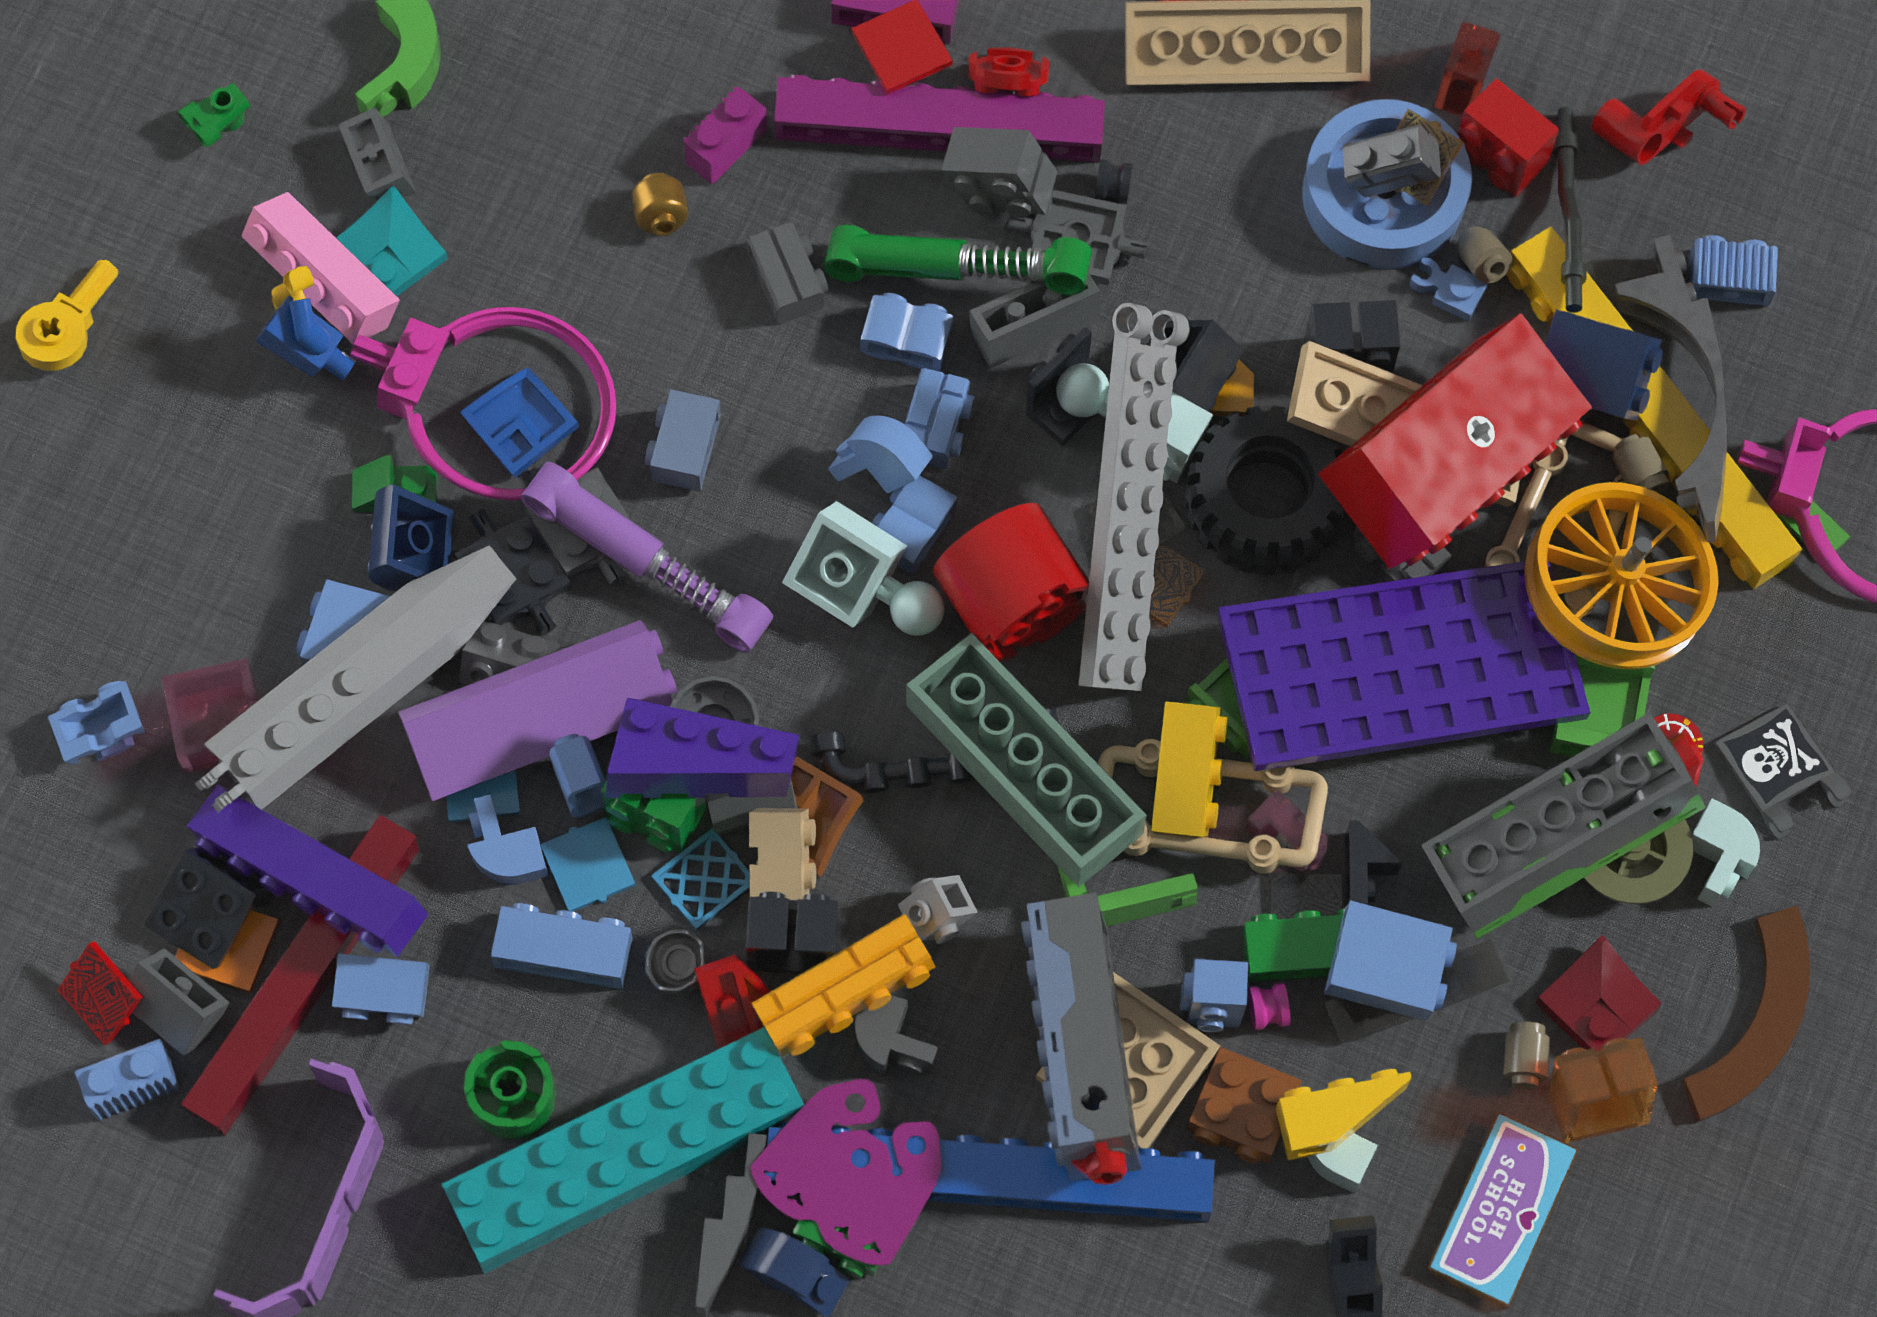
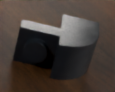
M1374 1215L1329 1220L1326 1259L1336 1317H1382L1383 1284L1376 1261L1377 1227Z

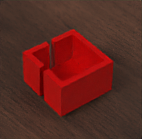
M1496 78L1464 110L1460 124L1461 129L1457 135L1467 151L1470 165H1476L1481 170L1483 168L1487 169L1490 181L1498 189L1507 190L1514 197H1517L1547 166L1559 128Z

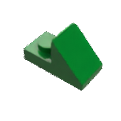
M385 455L353 470V512H374L376 492L392 484L437 503L438 474L429 466H394L391 455Z

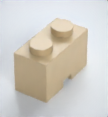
M757 808L749 812V847H758V860L756 864H750V896L759 897L761 892L773 891L785 894L789 900L803 899L804 895L810 894L809 889L815 888L816 865L815 863H809V845L815 844L816 825L814 819H809L808 808Z

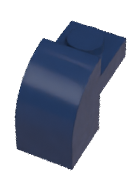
M764 1227L759 1228L738 1266L767 1287L790 1294L822 1317L830 1316L850 1281L848 1277L828 1263L829 1259L821 1253L786 1234Z

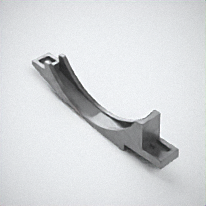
M1667 235L1654 238V255L1658 274L1615 284L1618 312L1622 317L1652 326L1680 343L1699 363L1710 382L1716 401V414L1711 432L1700 454L1690 467L1675 480V485L1679 494L1676 497L1677 505L1684 511L1697 509L1706 540L1709 543L1716 542L1722 512L1727 453V423L1722 358L1708 298L1697 300L1693 283H1685L1682 274L1687 273V267L1682 249L1674 250L1671 237Z

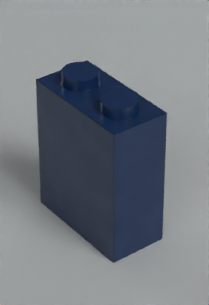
M1556 309L1545 345L1591 405L1592 409L1631 420H1637L1639 413L1642 414L1645 411L1650 397V391L1647 389L1651 373H1655L1659 368L1662 359V349L1659 348L1661 339Z

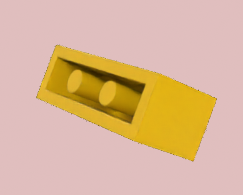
M1165 701L1151 831L1206 837L1208 836L1209 828H1216L1218 803L1212 802L1214 785L1220 786L1223 774V760L1217 759L1218 742L1225 743L1228 727V717L1221 716L1222 707Z

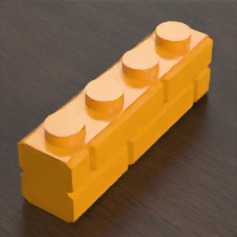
M904 914L759 998L752 1005L781 1055L785 1056L791 1053V1055L796 1056L809 1050L815 1043L814 1038L828 1030L830 1033H836L848 1027L853 1022L852 1016L865 1008L873 1011L883 1007L891 1000V993L905 985L907 988H914L922 984L930 977L929 971L936 967L908 917Z

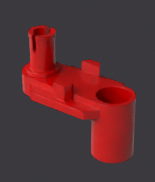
M1698 69L1661 99L1644 117L1618 99H1610L1598 110L1593 119L1591 129L1594 134L1637 164L1644 165L1652 160L1670 142H1673L1680 148H1684L1694 135V133L1686 128L1702 113L1707 112L1725 124L1727 128L1734 129L1736 124L1732 120L1740 124L1746 114V107L1722 93L1718 79L1706 71Z

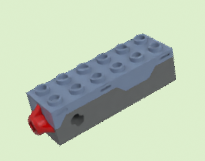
M1097 892L1027 904L1029 920L1022 921V932L1025 946L1029 949L1030 960L1027 961V970L1030 985L1034 988L1036 999L1032 1001L1035 1025L1039 1027L1041 1040L1037 1041L1040 1064L1041 1067H1044L1046 1081H1043L1042 1084L1046 1107L1050 1110L1052 1121L1048 1122L1051 1147L1055 1149L1058 1167L1066 1166L1071 1181L1089 1178L1096 1184H1113L1122 1180L1127 1172L1142 1169L1109 936Z

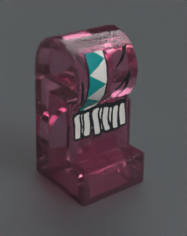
M1275 790L1247 819L1244 831L1252 838L1266 834L1275 838L1281 848L1299 850L1306 815L1283 794ZM1322 830L1315 859L1306 866L1295 867L1296 869L1307 872L1320 866L1328 844L1326 835Z

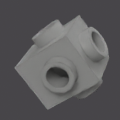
M959 875L924 879L910 888L912 894L898 904L902 914H906L921 941L935 940L937 944L947 942L960 933L958 927L978 913Z

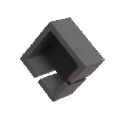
M968 127L953 128L941 170L971 211L980 215H990L992 212L1005 213V210H1007L1010 214L1018 217H1027L1030 214L1046 215L1058 172L1047 155L1041 153L1042 148L1029 130Z

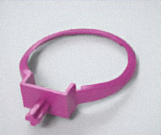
M496 307L467 314L441 328L410 317L396 348L359 334L353 344L350 357L385 371L378 386L377 408L405 419L412 444L424 462L444 479L466 491L493 499L521 500V495L526 488L505 489L487 486L458 473L433 448L426 435L421 415L418 413L413 414V404H418L440 354L448 341L455 347L475 335L509 326L535 328L564 341L582 357L592 372L598 386L601 403L600 421L596 435L584 455L567 471L576 480L581 478L598 461L610 440L616 418V395L608 367L594 345L583 334L552 315L526 308Z
M1877 409L1851 413L1839 419L1830 427L1798 418L1785 435L1781 452L1744 440L1738 452L1737 464L1774 476L1766 502L1773 512L1794 519L1808 552L1817 565L1835 583L1848 592L1877 604V585L1858 576L1841 560L1827 538L1819 515L1810 516V506L1826 447L1823 446L1828 439L1837 442L1856 429L1877 424Z

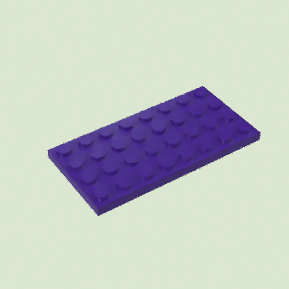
M1525 561L1219 607L1217 618L1254 772L1558 723L1587 720L1591 712L1575 654L1560 644L1546 630L1534 612L1525 585ZM1547 562L1550 579L1555 581L1550 562Z

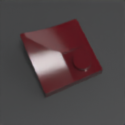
M1603 935L1538 997L1536 1002L1598 1064L1660 1009L1662 1004L1628 968Z

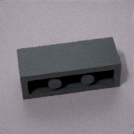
M1089 273L1085 289L1077 295L1058 294L1047 288L1044 281H1034L970 310L971 338L991 369L1101 319L1100 290Z

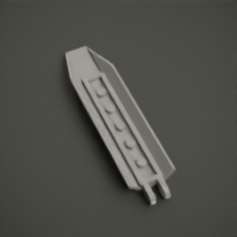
M489 545L405 584L208 740L204 745L219 759L220 764L198 780L195 785L200 791L208 789L218 781L219 776L227 771L236 781L237 785L215 799V803L212 804L214 809L220 812L245 792L254 806L262 810L460 652L516 578Z

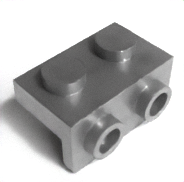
M483 621L463 648L459 681L467 685L473 684L559 651L560 644L539 636L503 627L499 624Z

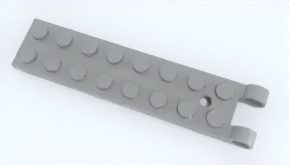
M1123 303L1115 310L1112 319L1115 334L1079 686L1141 691L1142 680L1146 672L1145 651L1147 636L1150 631L1149 612L1151 594L1155 585L1153 573L1155 554L1159 545L1158 524L1160 508L1163 504L1164 466L1168 458L1166 446L1169 422L1172 418L1171 398L1173 380L1177 370L1175 363L1177 346L1186 340L1189 333V323L1181 313L1161 310L1152 316L1151 311L1143 305ZM1135 311L1137 314V324L1130 331L1128 320ZM1171 318L1174 329L1171 336L1166 338L1164 328L1167 321ZM1150 334L1151 345L1140 344L1141 339Z

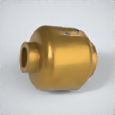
M664 173L649 174L633 189L632 203L635 219L639 228L645 232L658 236H667L681 228L687 221L689 211L685 191L681 182L676 178Z

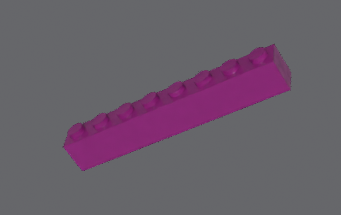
M792 75L788 78L778 77L774 118L775 140L947 152L954 127L1029 130L1042 148L1041 153H1045L1049 159L1100 163L1105 100H1096L1088 95H1078L1073 98L1055 97L1046 92H1039L1036 96H1021L1005 89H998L995 93H981L963 86L952 89L933 88L927 84H913L887 95L879 81L856 83L845 78H833L827 81L813 80L803 75Z

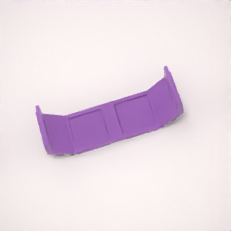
M311 1059L309 1063L319 1085L355 1098L365 1124L301 1281L254 1303L216 1289L214 1293L216 1300L226 1312L234 1314L236 1317H293L302 1312L301 1307L307 1304L315 1306L316 1301H320L324 1295L348 1235L349 1228L347 1224L352 1212H356L359 1208L384 1145L383 1134L352 1068L334 1062H329L328 1065Z

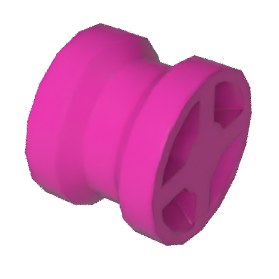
M1276 983L1271 989L1265 990L1258 986L1248 988V1005L1254 1031L1263 1030L1266 1025L1275 1023L1280 1027L1290 1026V1006L1284 983Z

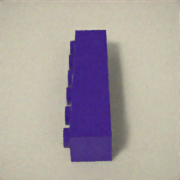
M219 785L215 787L187 825L188 829L198 839L195 843L197 848L205 852L212 859L216 860L219 855L228 859V866L245 878H249L251 874L261 878L259 883L276 896L281 897L284 892L293 897L291 901L307 914L313 916L316 911L326 916L324 920L340 933L346 935L349 930L359 935L357 939L371 951L379 954L384 949L396 957L400 955L429 915L413 895L239 796L220 812H217L212 804L215 803L216 798L228 790Z

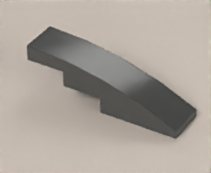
M749 1133L745 1177L727 1176L723 1219L704 1218L696 1298L697 1316H707L730 1277L748 1235L760 1189L757 1187L752 1176L750 1166L768 1146L767 1135Z

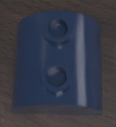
M394 484L379 489L375 494L374 514L371 524L372 537L370 560L368 562L369 579L380 587L398 591L405 584L450 564L454 510Z

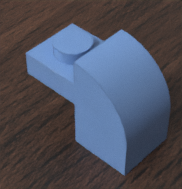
M870 416L864 418L850 438L845 440L836 449L838 456L828 470L839 482L867 468L884 491L889 493L915 481L933 455L919 437L905 424L886 416Z
M491 794L475 798L474 802L477 811L469 813L475 839L484 837V840L468 844V848L477 868L491 880L503 884H520L547 877L548 873L536 827L501 835Z

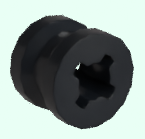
M1100 159L1095 199L1115 198L1118 203L1127 204L1133 164L1124 163L1121 166H1115L1109 160Z

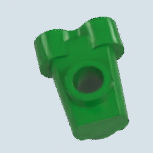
M231 83L224 88L216 89L209 97L197 104L191 101L177 111L185 126L194 133L199 142L207 149L222 138L220 134L222 131L231 132L238 129L244 122V112L251 105L237 86Z

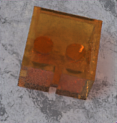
M1616 1038L1605 1043L1600 1051L1595 1052L1594 1048L1588 1050L1573 1048L1555 1057L1548 1098L1564 1144L1649 1124L1653 1109L1652 1102L1655 1100L1658 1082L1642 1038L1631 1040Z

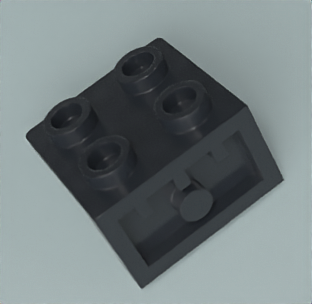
M1086 327L1077 335L1069 334L1056 350L1058 354L1048 364L1045 361L1039 363L1028 377L1026 415L1062 447L1093 416H1073L1062 408L1056 395V386L1061 374L1075 364L1086 363L1099 368L1106 375L1110 383V376L1089 358L1092 332Z
M199 848L184 850L150 912L145 926L215 969L221 966L251 909L267 906L273 893L264 888L259 883V880L251 875L249 878H245L228 866V861L220 856L215 860L207 856Z

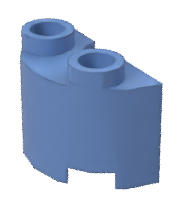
M115 681L105 684L98 690L99 696L95 700L86 704L83 699L68 701L60 707V711L48 716L64 762L78 764L79 758L95 754L97 761L110 758L135 745L132 736L145 733L126 681Z

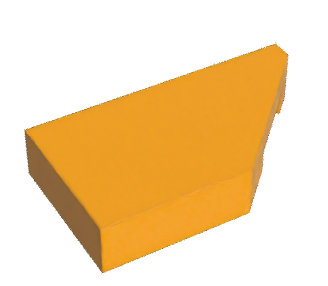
M1240 360L1236 364L1234 374L1226 380L1217 395L1215 406L1211 410L1212 416L1225 417L1233 412H1237L1240 417H1243L1248 407H1254V373Z

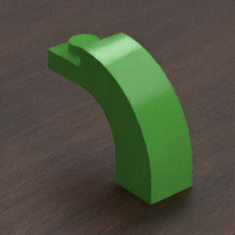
M427 0L376 1L380 21L396 36L401 46L397 58L391 66L355 93L361 114L375 107L382 116H386L394 110L400 99L413 109L432 87L440 64V43L433 11Z

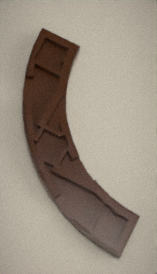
M1798 905L1759 917L1754 922L1763 953V976L1765 977L1761 1000L1749 1028L1739 1043L1718 1062L1697 1074L1684 1078L1682 1081L1698 1123L1719 1115L1738 1104L1753 1092L1774 1071L1787 1053L1798 1032L1805 1012L1810 982L1809 945Z

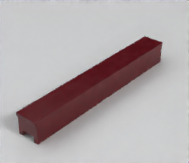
M380 814L350 857V860L396 885L419 852L416 842L417 836ZM318 911L308 918L181 1104L189 1114L202 1119L223 1135L228 1133L336 974L338 954L349 955L358 942V934L351 930L346 935L331 927L324 920L326 916Z

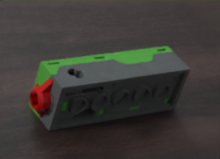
M1649 712L1423 843L1421 846L1459 912L1478 939L1704 809L1705 805L1696 788L1704 758L1689 734L1660 728Z

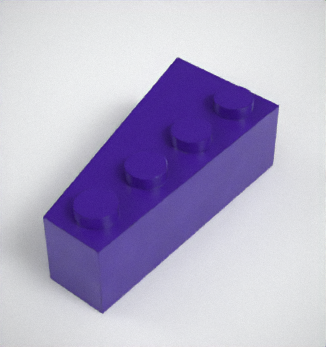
M627 698L607 772L605 798H621L622 794H643V798H661V794L688 793V798H705V795L709 793H728L729 797H787L799 735Z

